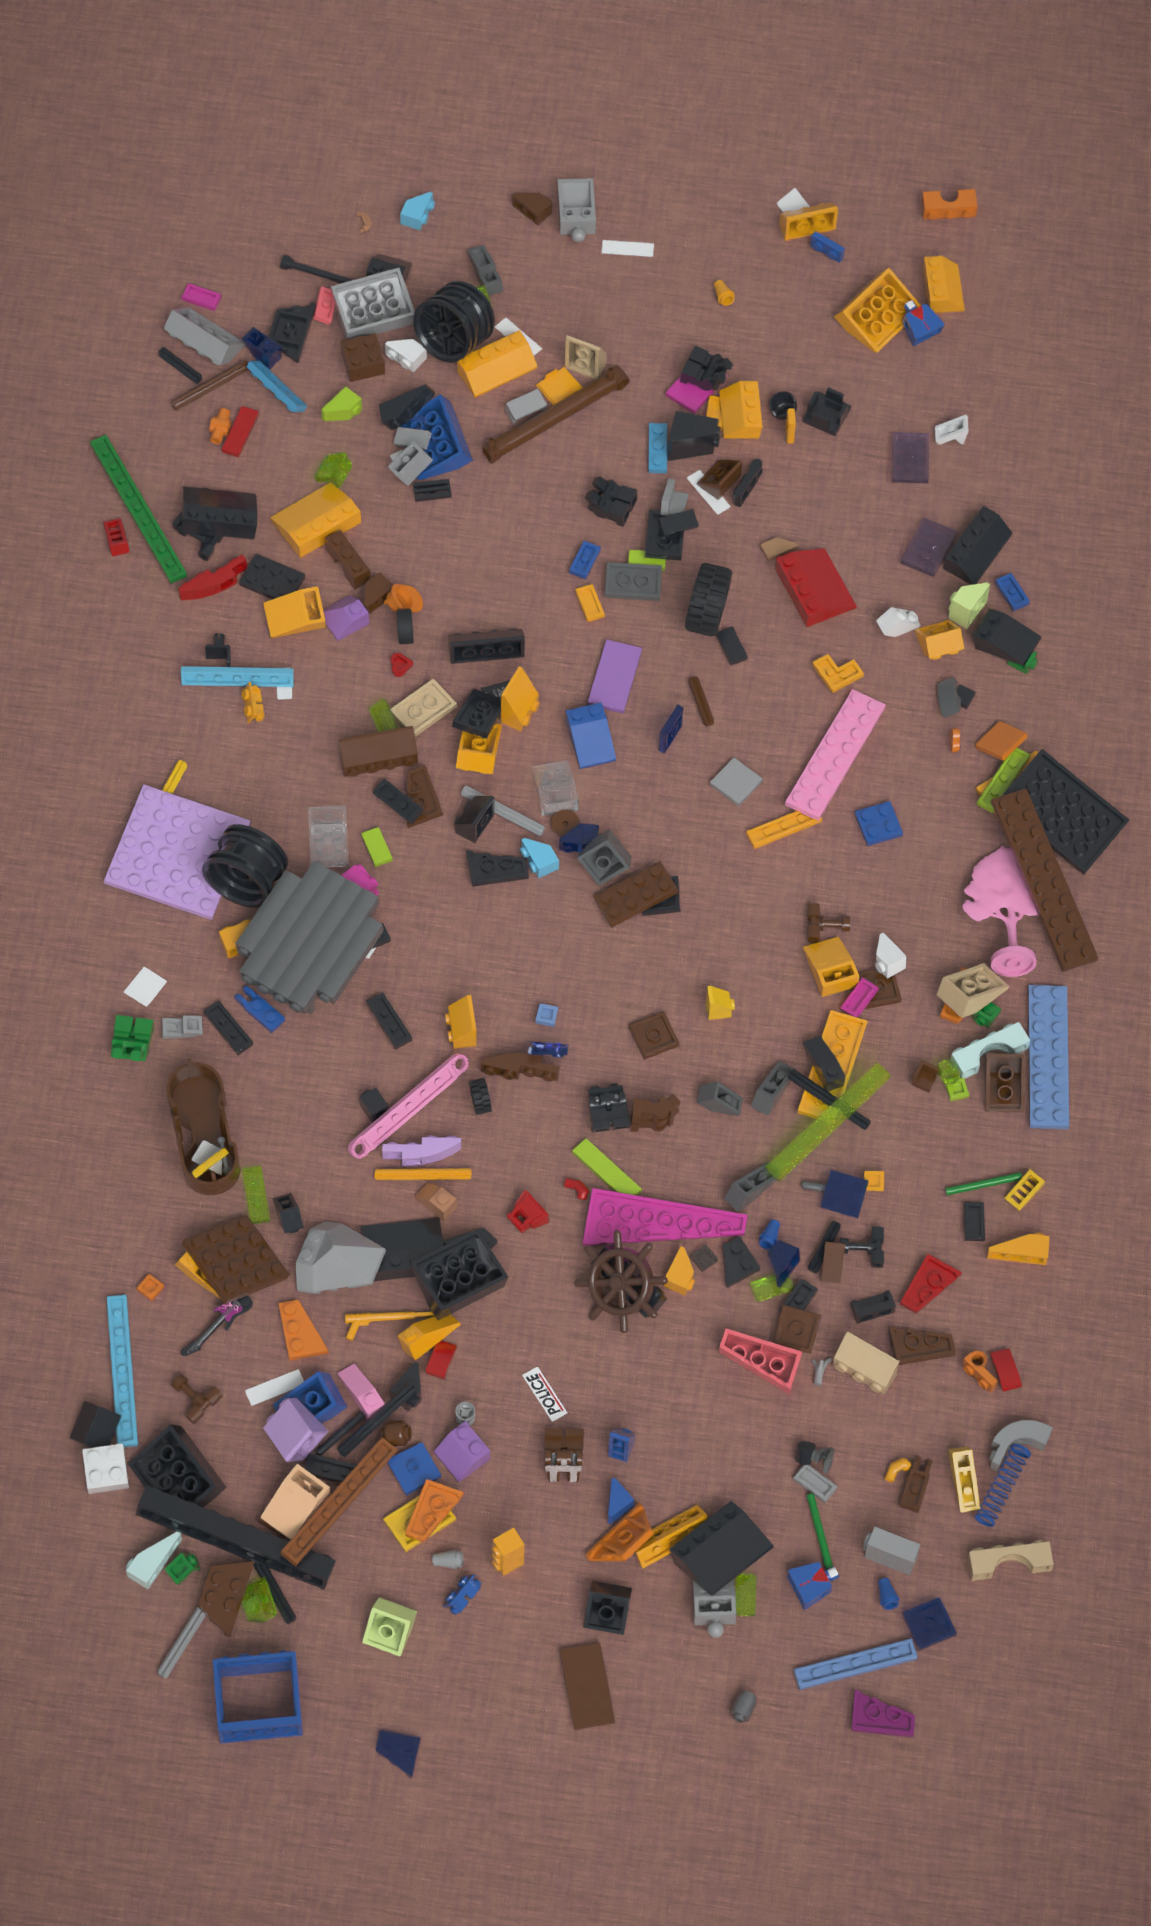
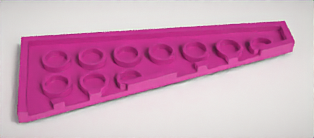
M592 1188L582 1245L614 1244L613 1233L616 1230L621 1232L622 1243L744 1236L748 1215Z

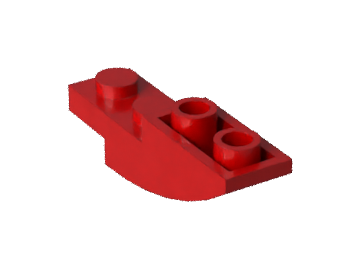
M242 554L234 557L225 566L217 568L213 574L209 569L198 573L195 578L189 582H184L178 588L179 598L181 600L201 599L237 584L236 576L247 569L246 558Z

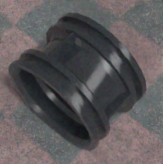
M452 281L444 285L434 296L429 297L417 307L413 316V326L419 342L430 355L441 361L453 363L465 358L475 347L482 344L492 335L495 327V316L490 302L478 288L464 281Z
M242 824L230 825L219 838V850L213 851L204 862L202 874L210 887L225 899L244 907H261L273 889L272 882L279 880L289 863L288 857L275 840L258 829Z

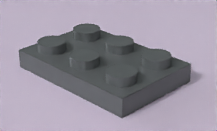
M607 562L605 598L660 601L662 566Z

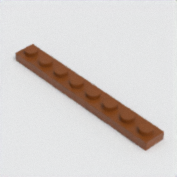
M382 1437L283 1548L280 1554L294 1566H297L391 1460L398 1449Z

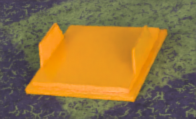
M565 367L553 370L545 376L544 380L535 385L552 405L583 388Z

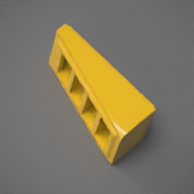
M1030 1169L1004 1199L1020 1211L1045 1185V1181ZM1029 1178L1037 1184L1035 1187L1028 1182ZM1026 1184L1032 1191L1028 1192L1023 1185ZM1019 1189L1027 1195L1025 1198L1017 1192ZM1012 1196H1017L1022 1202L1019 1204Z

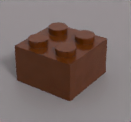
M376 333L341 341V354L350 382L385 374V362Z

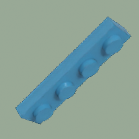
M249 361L246 367L251 371V374L259 378L263 382V386L271 390L278 400L283 401L287 405L288 410L291 412L305 411L307 405L261 361Z

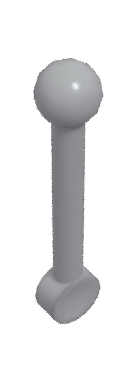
M219 1137L218 1143L221 1149H224L225 1138ZM225 1156L223 1158V1173L227 1175L231 1168L228 1166L227 1157Z

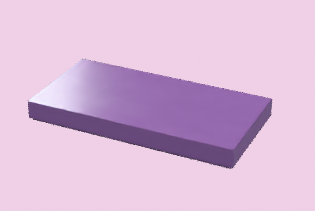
M606 640L588 705L602 702L604 709L624 714L642 648Z

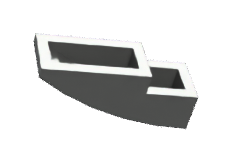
M480 245L467 249L472 266L485 295L489 296L503 292L502 280L486 247Z

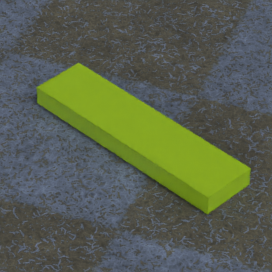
M1017 747L1004 760L977 801V805L994 813L991 800L1005 793L1015 781L1031 754Z
M587 1138L572 1150V1154L614 1192L636 1196L642 1192V1189Z

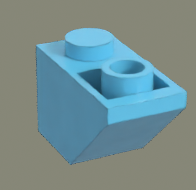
M428 192L408 199L400 213V224L421 230L423 224L426 225L428 221L429 211H432L435 206L433 193Z
M526 838L521 839L520 852L524 858L527 857L531 872L536 873L538 878L559 869V860L550 845Z

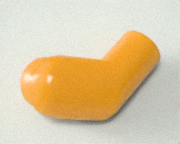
M900 1458L892 1462L884 1479L893 1483L898 1471L910 1470L911 1462L907 1458Z

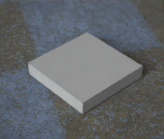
M733 758L710 782V786L739 807L763 782V779L736 758Z

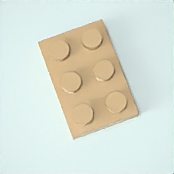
M433 678L392 707L390 714L402 727L413 726L416 737L457 708V703Z

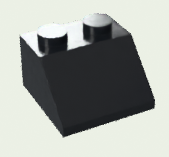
M377 254L372 257L366 273L367 276L400 268L405 282L412 263Z
M475 796L472 801H468L462 816L459 815L455 820L456 834L476 843L495 815V797Z
M592 1581L584 1628L624 1635L632 1588Z

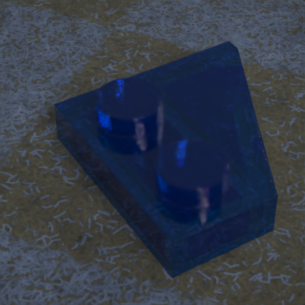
M530 1041L528 1054L552 1055L553 1057L563 1058L564 1055H568L569 1044Z
M380 1730L376 1752L383 1758L388 1759L392 1765L405 1772L409 1778H413L421 1738Z

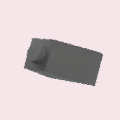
M713 1082L700 1086L697 1103L709 1111L739 1116L743 1097L721 1083Z

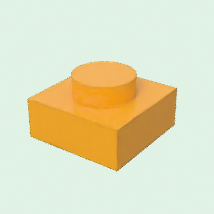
M865 1171L864 1191L884 1192L885 1172Z

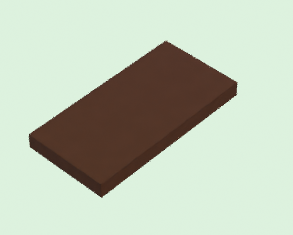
M595 1643L560 1649L574 1730L615 1723L601 1644Z

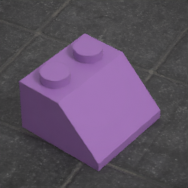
M466 1421L451 1431L434 1451L435 1455L458 1483L490 1460V1450Z

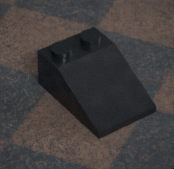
M991 608L972 635L975 649L1023 666L1041 640L1039 634L1009 615Z

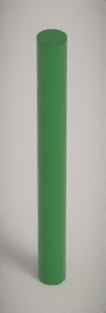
M1018 1172L945 1188V1193L948 1196L1021 1180L1022 1174Z
M811 1493L806 1497L825 1569L827 1570L833 1567L815 1495Z

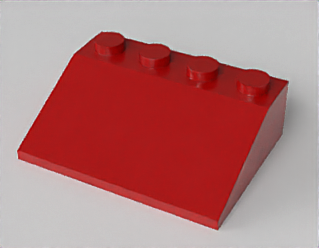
M825 548L793 551L776 558L775 570L806 627L857 608Z

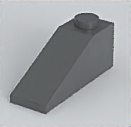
M779 1061L757 1089L751 1107L769 1115L791 1081L788 1079L789 1072L792 1069H797Z
M767 1162L734 1182L724 1199L738 1212L751 1204L777 1181L782 1174Z

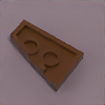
M426 765L407 771L408 797L424 810L412 825L407 821V827L410 828L443 816Z
M889 1326L895 1359L899 1361V1365L956 1356L951 1334L929 1331L925 1333L915 1331L914 1329L903 1330Z

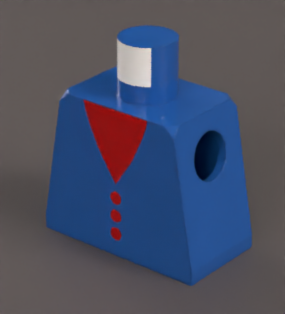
M913 300L904 305L908 313L905 314L902 323L912 346L942 332L945 324L927 304L917 308Z
M820 1562L788 1570L787 1578L803 1609L806 1610L831 1593L832 1585L830 1581L839 1578L835 1567L824 1571Z

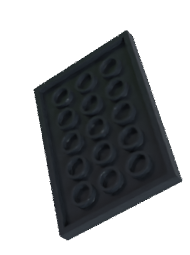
M1043 749L1039 751L1003 794L1006 795L1027 789L1052 850L1083 875H1085L1129 822L1127 817Z

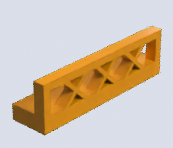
M695 1505L653 1528L654 1534L634 1552L639 1565L645 1568L671 1554L669 1549L708 1519L707 1514L698 1505Z

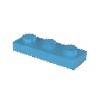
M649 423V473H667V423Z

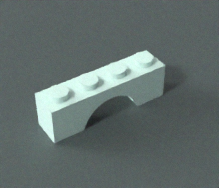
M1019 1022L1006 1025L1001 1031L989 1033L984 1039L972 1041L967 1047L955 1049L951 1054L950 1063L959 1078L966 1079L978 1073L979 1059L985 1053L993 1050L1006 1053H1021L1029 1049L1030 1039Z

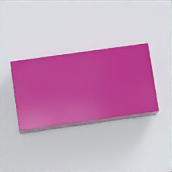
M188 283L181 298L182 301L215 311L222 296L220 293Z
M862 977L840 1009L848 1015L858 1018L879 988Z

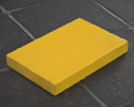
M419 1496L383 1518L384 1523L405 1553L422 1543L405 1536ZM452 1511L429 1537L456 1521Z

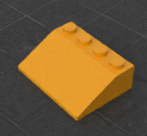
M887 268L877 274L834 317L848 333L874 353H878L904 327L902 320L905 314L908 313L904 305L913 300L917 308L921 305L892 270Z
M330 482L271 516L270 520L301 558L324 545L326 537L339 530L344 533L360 524L361 511L350 497Z

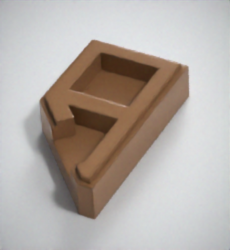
M776 537L760 544V549L769 562L798 549L799 545L795 542Z

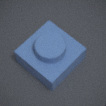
M540 1003L535 1024L554 1027L558 1007Z

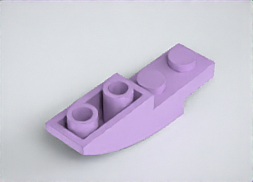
M430 1135L422 1137V1144L414 1142L407 1144L389 1142L383 1144V1159H402V1166H418L433 1163L461 1150V1138L456 1136L439 1138Z

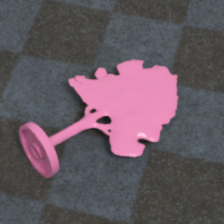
M1001 846L995 852L980 860L977 866H974V872L971 875L973 881H970V885L964 889V892L972 897L974 902L966 900L963 904V910L975 921H981L989 916H993L1005 922L1009 946L999 949L992 955L991 968L1001 976L1018 977L1033 971L1037 960L1035 953L1031 949L1018 946L1016 923L1023 915H1038V912L1011 849ZM1007 908L1008 917H1005L999 909Z

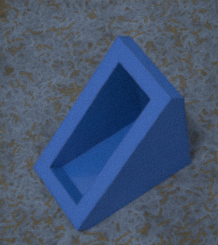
M616 1478L611 1480L608 1523H613L634 1506L633 1497Z

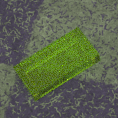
M381 699L369 708L378 732L398 728L386 699Z
M787 1270L750 1283L757 1302L794 1289Z
M739 1574L736 1577L735 1603L737 1616H755L757 1575Z

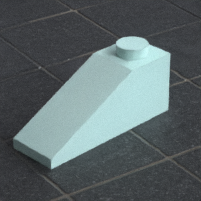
M175 1532L137 1554L135 1559L132 1558L126 1566L128 1578L149 1589L182 1541L181 1533Z

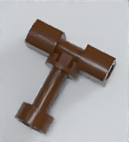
M808 904V921H810V925H808V942L818 943L820 931H823V927L842 928L843 932H850V916H842V920H825L824 916H820V904Z
M181 1374L173 1381L171 1386L177 1392L182 1390L192 1399V1407L185 1415L195 1425L204 1416L203 1411L209 1405L214 1406L223 1395L215 1386L205 1394H197L187 1385L189 1380Z

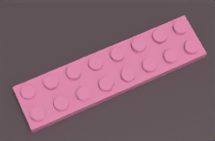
M852 689L787 798L785 806L817 821L820 820L885 710L886 704Z

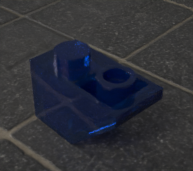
M255 327L242 338V341L255 359L261 361L268 369H271L282 358L281 346Z
M580 823L559 839V850L566 853L582 852L599 835V825Z

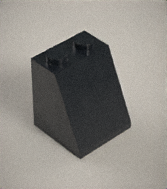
M676 411L668 440L667 460L674 461L713 454L715 447H718L720 442L721 427L718 426L719 419Z

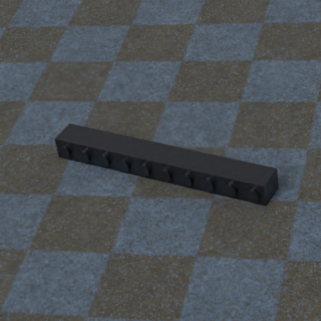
M146 1486L137 1506L136 1516L325 1590L335 1566L336 1560L328 1555H321L312 1550L308 1552L297 1566H294L280 1554L290 1540L278 1538L272 1533L263 1532L252 1525H246L234 1518L225 1517L214 1510H208L196 1503L187 1502L176 1495L167 1494L155 1487Z

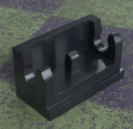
M890 1290L885 1291L884 1294L850 1302V1307L857 1324L895 1312L896 1307Z

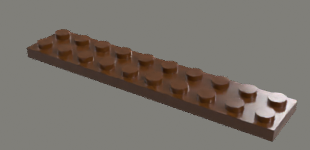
M1027 789L992 799L993 809L1062 971L1064 972L1097 961L1099 959Z

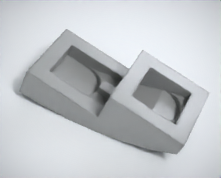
M183 1015L181 1019L162 1018V1039L189 1038L202 1035V1016Z

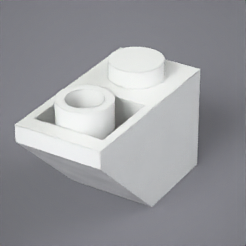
M413 339L387 341L385 343V354L387 357L397 361L403 368L409 369L413 373L427 359L426 349Z
M891 607L876 620L883 634L891 637H897L921 626L915 612Z

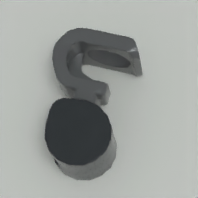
M808 1441L799 1442L795 1460L800 1464L808 1465L812 1461L819 1463L820 1459H824L823 1473H828L832 1466L835 1450L832 1447L817 1451L815 1449L816 1444Z

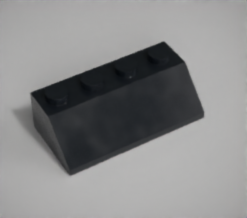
M983 506L945 557L943 569L970 585L977 584L1010 539L1013 532L999 514Z
M512 628L505 631L492 630L490 632H473L471 634L457 633L448 636L451 664L525 657V637L522 629Z

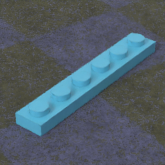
M181 666L182 685L246 686L251 682V686L257 685L258 687H294L293 668Z

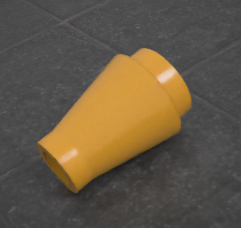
M723 280L716 281L714 288L718 302L723 306L731 305L735 300L734 293Z

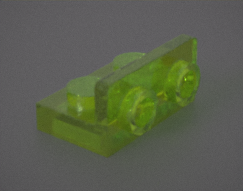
M345 452L326 455L314 476L317 483L333 480L336 488H341L352 469L351 461Z

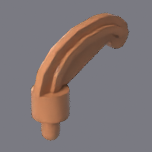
M357 212L356 215L358 217L361 216L364 222L359 233H365L372 227L371 218L365 212Z

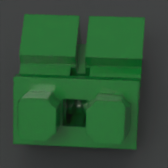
M116 1015L111 1057L138 1062L146 1061L150 1050L152 1034L155 1029L154 1020L136 1018V1022H134V1017Z

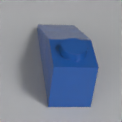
M615 1428L611 1431L609 1435L608 1457L627 1463L635 1442V1434L625 1428Z

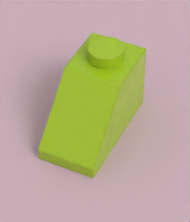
M345 386L321 409L322 420H351L361 412L362 398Z

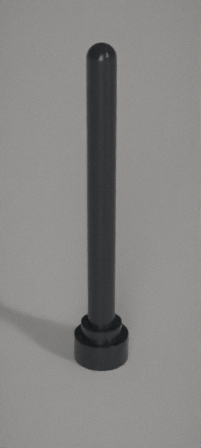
M283 255L280 268L284 270H291L293 268L339 283L354 280L295 262L294 259L287 255Z

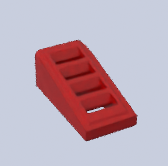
M121 518L103 522L111 555L118 556L129 553V546Z

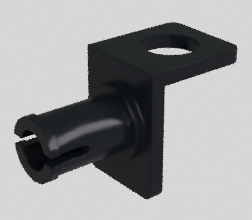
M218 633L213 636V645L205 646L206 659H227V667H231L230 645H225L224 634L220 633V639H218Z

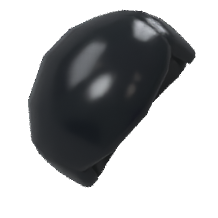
M781 391L771 397L769 407L774 418L786 420L787 410L795 408L796 412L797 403L793 394Z

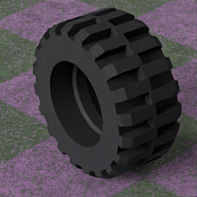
M710 563L701 564L685 621V628L688 631L709 637L716 635L731 583L732 571L729 568Z

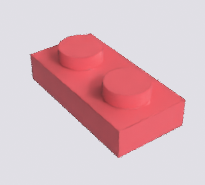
M321 286L317 296L313 319L329 325L332 322L335 302L331 289Z

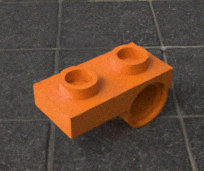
M982 1351L969 1353L963 1360L962 1366L964 1371L969 1376H973L982 1389H987L991 1393L996 1389L998 1380L985 1369L987 1356ZM979 1360L982 1364L975 1365L972 1361Z

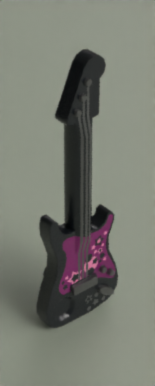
M247 1295L228 1304L222 1303L214 1308L213 1312H219L220 1315L195 1341H192L186 1348L181 1350V1355L186 1357L200 1351L203 1343L224 1321L226 1322L225 1331L229 1330L234 1319L252 1308L253 1302L251 1298Z

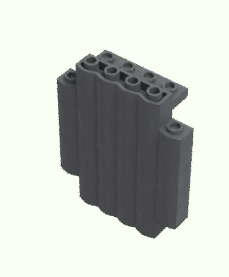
M315 861L302 879L285 870L235 943L237 952L244 957L249 956L239 970L241 980L248 985L257 986V989L264 994L272 995L279 1003L284 1002L290 1005L289 1007L297 1013L302 1012L306 1014L307 1012L311 1015L315 1010L314 1001L317 996L325 1003L335 1004L384 931L383 925L371 918L380 904L379 897Z

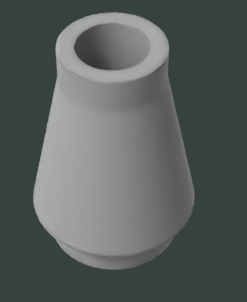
M454 1549L433 1554V1566L452 1569L463 1567V1552Z

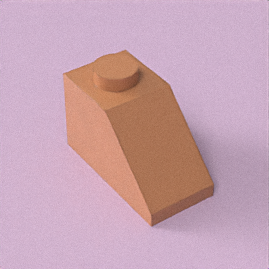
M427 1183L414 1196L416 1200L443 1222L457 1209V1199L443 1187Z

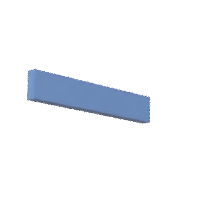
M911 1638L794 1669L793 1672L798 1688L802 1690L917 1660L918 1657Z

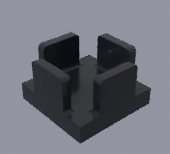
M829 387L826 390V394L815 391L808 403L803 423L836 436L851 410V405L843 402V393Z

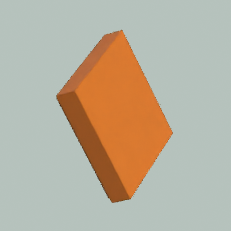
M999 721L975 746L976 749L1004 761L1028 736L1026 732Z

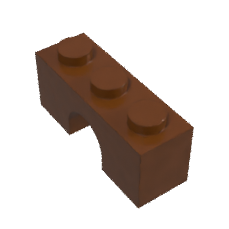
M339 530L326 537V551L335 563L338 561L341 563L345 577L354 590L366 584L370 578V570L343 532Z

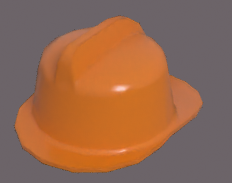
M394 584L391 591L387 594V599L384 601V605L389 606L395 613H397V609L411 608L412 612L415 613L423 608L421 595L415 588L408 585Z

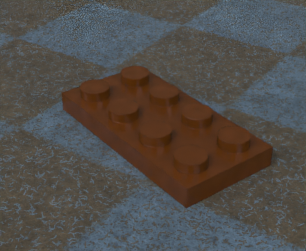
M659 861L594 895V899L612 928L679 892L662 862Z

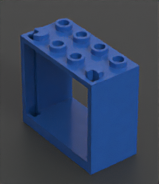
M282 1650L275 1654L261 1652L254 1656L240 1654L234 1658L223 1656L222 1658L213 1659L220 1744L303 1736L296 1652ZM291 1671L295 1716L225 1723L222 1677Z

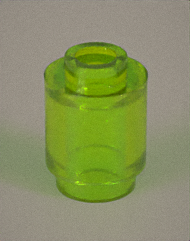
M951 1060L941 1061L937 1066L939 1068L938 1075L941 1080L946 1084L956 1083L960 1073Z

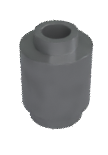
M744 1690L741 1694H738L730 1711V1714L733 1716L732 1718L739 1723L748 1722L757 1704V1697L753 1693Z

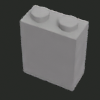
M874 1527L872 1533L868 1532L863 1550L866 1551L864 1558L910 1576L918 1556L920 1544Z

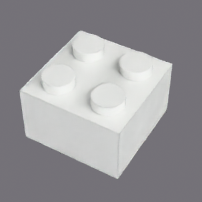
M123 1444L82 1449L89 1494L129 1488Z

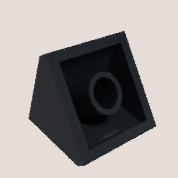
M84 1401L70 1439L92 1448L110 1446L122 1415Z

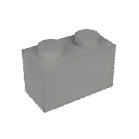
M412 441L388 467L408 486L433 459L417 443Z

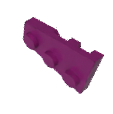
M855 1689L851 1731L913 1738L915 1715L893 1705L889 1706L880 1702L879 1699L866 1696Z

